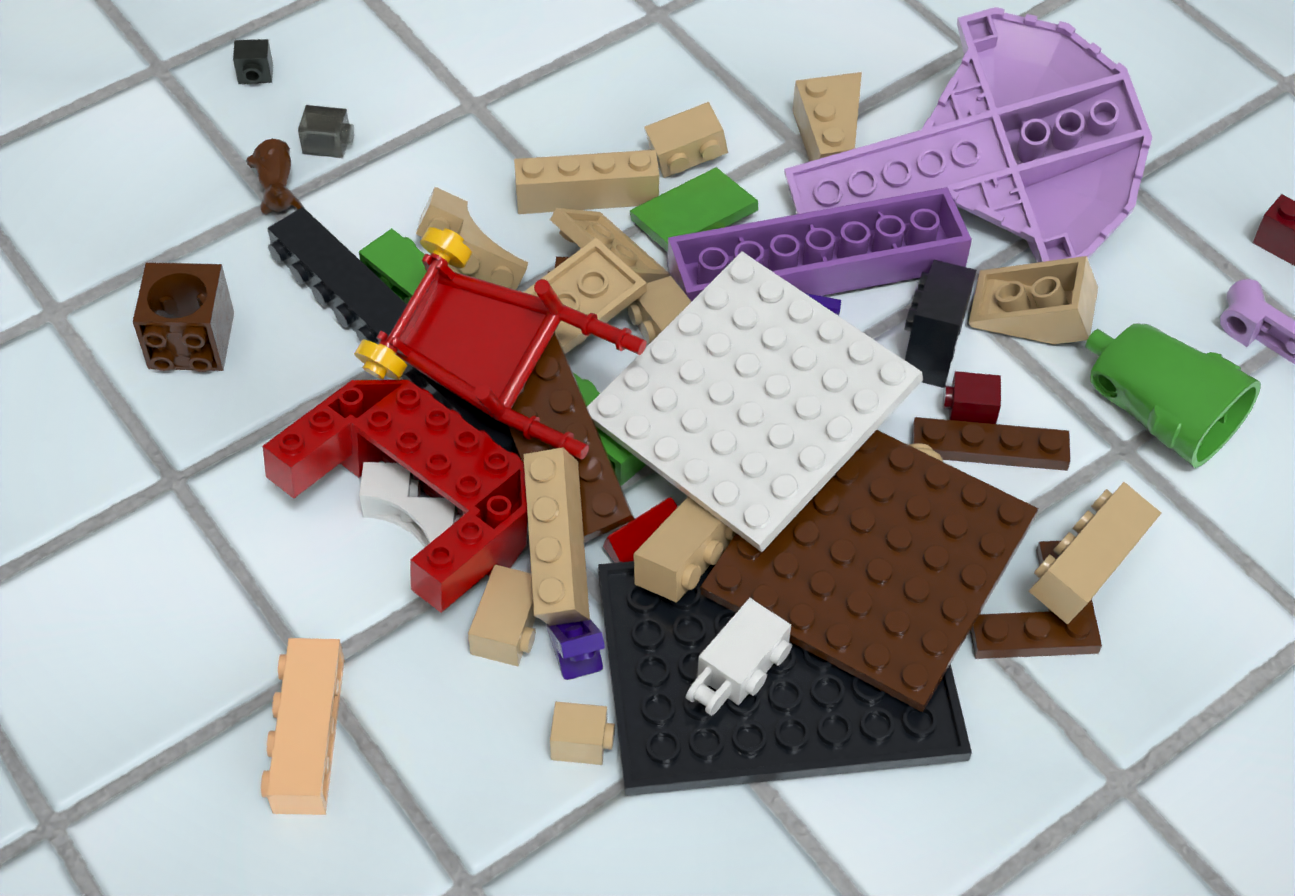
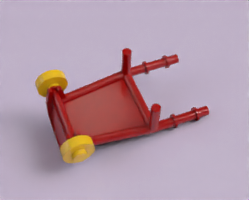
M428 227L420 240L422 247L431 254H425L422 259L426 273L390 335L388 336L385 332L380 331L376 337L379 344L365 339L361 341L354 355L364 363L362 368L369 374L382 380L385 376L399 380L407 367L406 363H408L492 418L523 432L524 438L532 439L534 437L555 448H564L572 456L583 460L589 451V445L574 439L573 433L569 431L565 434L540 423L539 417L532 416L529 418L511 408L561 321L581 329L582 334L585 336L592 334L615 344L616 349L619 351L626 349L641 355L646 348L647 341L632 335V331L629 328L621 330L598 320L597 315L594 313L587 315L564 305L550 283L545 279H540L535 283L534 290L538 295L535 296L454 272L448 264L457 268H464L472 255V251L463 243L464 239L456 232L447 228L440 230Z

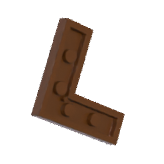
M1040 541L1038 543L1036 552L1039 566L1049 554L1055 559L1058 558L1059 555L1053 550L1061 541ZM1092 599L1068 625L1048 608L1046 612L980 614L970 630L975 659L1099 654L1102 647Z

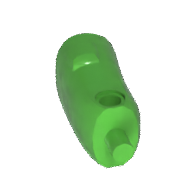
M1132 324L1115 339L1096 329L1091 333L1085 344L1088 350L1099 356L1090 375V382L1095 389L1105 398L1132 415L1160 442L1176 452L1194 468H1198L1209 461L1237 432L1251 412L1261 389L1260 381L1244 373L1240 366L1225 359L1221 354L1213 352L1203 353L1149 324Z

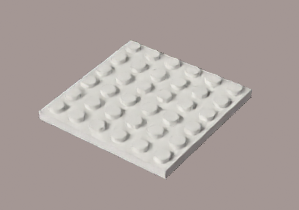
M741 251L587 408L596 427L759 551L763 552L923 381L922 371Z

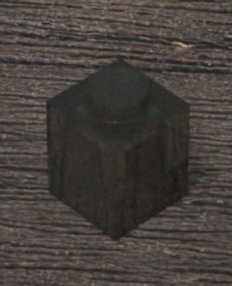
M306 105L298 127L302 154L344 158L347 144L352 145L354 140V125L349 124L347 109Z

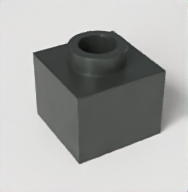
M234 40L233 62L238 84L272 83L273 60L269 40Z

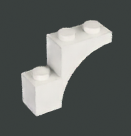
M363 463L359 498L364 518L384 520L400 526L410 532L426 547L463 516V514H458L457 506L446 498L420 497V480H415L413 474L399 463Z

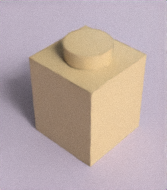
M555 701L550 735L551 760L603 765L604 750L613 749L615 724L607 723V706Z

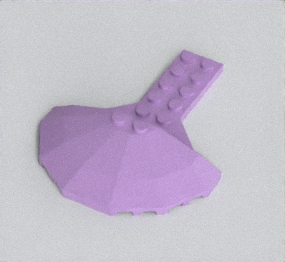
M994 7L958 18L957 27L964 57L954 77L950 79L939 98L932 115L927 119L921 130L784 169V174L797 214L948 187L956 206L1027 240L1037 263L1087 256L1089 259L1133 212L1152 135L1128 70L1120 62L1116 64L1101 52L1102 48L1094 42L1090 44L1075 32V28L1069 23L1059 21V24L1037 20V16L1026 14V17L1004 13L1005 9Z

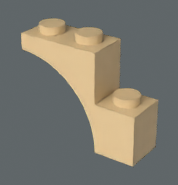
M434 187L421 214L416 235L423 237L428 227L440 230L447 228L456 232L464 239L463 243L472 251V255L464 268H457L448 264L454 272L516 290L527 270L528 262L509 253L480 230L470 216L467 206L468 201Z

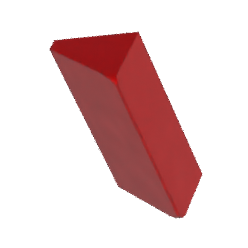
M669 497L607 536L603 548L614 563L634 561V553L678 508L672 497Z

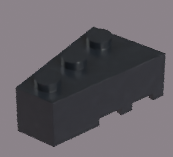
M933 260L929 273L922 271L918 290L916 289L904 328V330L911 332L905 361L922 371V383L941 388L946 386L951 361H953L956 343L962 329L977 271L975 269Z

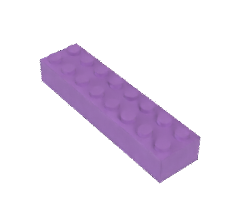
M948 187L668 237L667 267L671 274L670 276H672L691 302L741 251L802 292L823 296L919 278L922 271L929 273L933 260L966 267L972 239Z

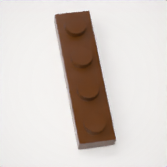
M914 417L912 444L919 443L930 446L935 452L940 454L942 460L1068 471L1070 465L1069 430Z

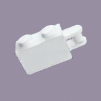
M749 598L700 654L698 678L690 686L686 699L691 702L697 700L706 706L705 712L714 715L728 698L739 705L748 694L754 696L763 686L767 678L766 672L773 664L779 666L788 656L792 648V644L789 643L791 624ZM708 686H711L712 688H714V689L717 690V691H716V692L713 691V690L710 689Z

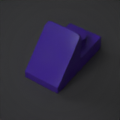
M591 619L552 626L546 624L562 677L565 680L603 670L600 650L605 649L603 635Z

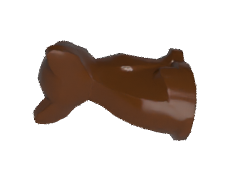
M272 138L263 141L255 148L253 155L249 156L246 160L250 168L257 169L259 182L265 189L260 205L261 211L266 215L272 211L282 212L291 205L297 209L304 207L286 187L291 169L289 146L280 139Z

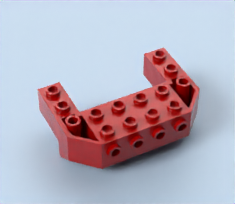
M351 380L262 446L266 478L293 499L339 464L360 478L364 462L379 463L383 461L384 463H399L410 471L415 480H420L421 490L431 498H446L457 506L458 514H463V516L410 559L411 590L440 613L485 575L490 577L495 565L511 568L526 546L528 514L525 469L522 460L515 453L508 452L495 443L486 432L479 431L466 422L457 411L450 410L441 404L428 390L419 388L410 380Z

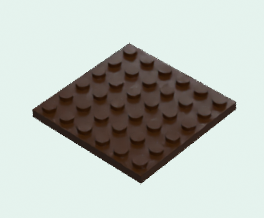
M876 430L763 552L736 533L702 584L701 594L735 613L739 611L749 598L753 599L791 624L790 642L923 712L1034 522L1039 508Z

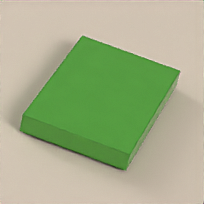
M715 167L631 209L630 217L631 221L668 252V237L724 228L759 209L756 198Z

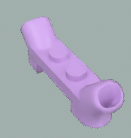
M1243 279L1234 283L1227 292L1229 307L1220 317L1221 326L1224 331L1246 347L1256 339L1295 364V320L1266 303L1262 286L1258 281Z

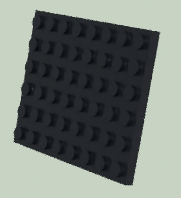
M634 561L598 564L625 796L970 760L972 751L951 664L924 711L921 712L789 641L792 644V648L788 656L779 666L776 664L771 666L766 672L767 678L763 686L754 696L748 694L739 705L728 698L714 715L705 712L706 706L697 700L694 702L686 699V694L690 686L698 678L700 654L736 614L734 611L701 594V586L715 565H710L701 575L696 587L688 590L676 603L635 585ZM708 686V687H709L710 689H712L713 691H715V692L717 691V690H715L714 688H712L711 686Z

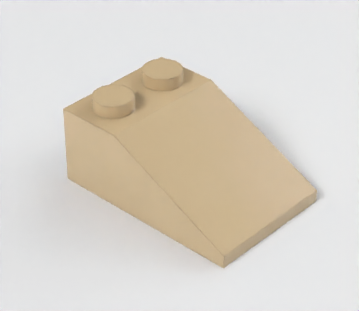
M1087 256L980 270L969 318L970 326L972 328L1049 344L1087 341L1091 335L1098 285Z

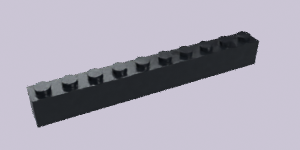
M304 207L267 228L271 243L268 245V249L274 260L279 264L283 262L290 269L291 274L299 284L305 283L312 290L314 297L321 305L327 304L334 311L337 320L342 326H349L356 332L360 342L365 339L379 344L376 337L380 331L385 332L388 336L390 335L407 304ZM406 363L407 367L401 376L403 380H410L419 388L428 390L441 404L450 410L457 411L466 422L477 430L486 432L495 443L508 452L515 453L521 459L508 425L492 418Z

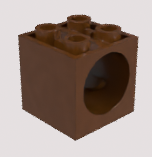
M146 262L132 322L148 369L160 371H224L234 309L222 264Z

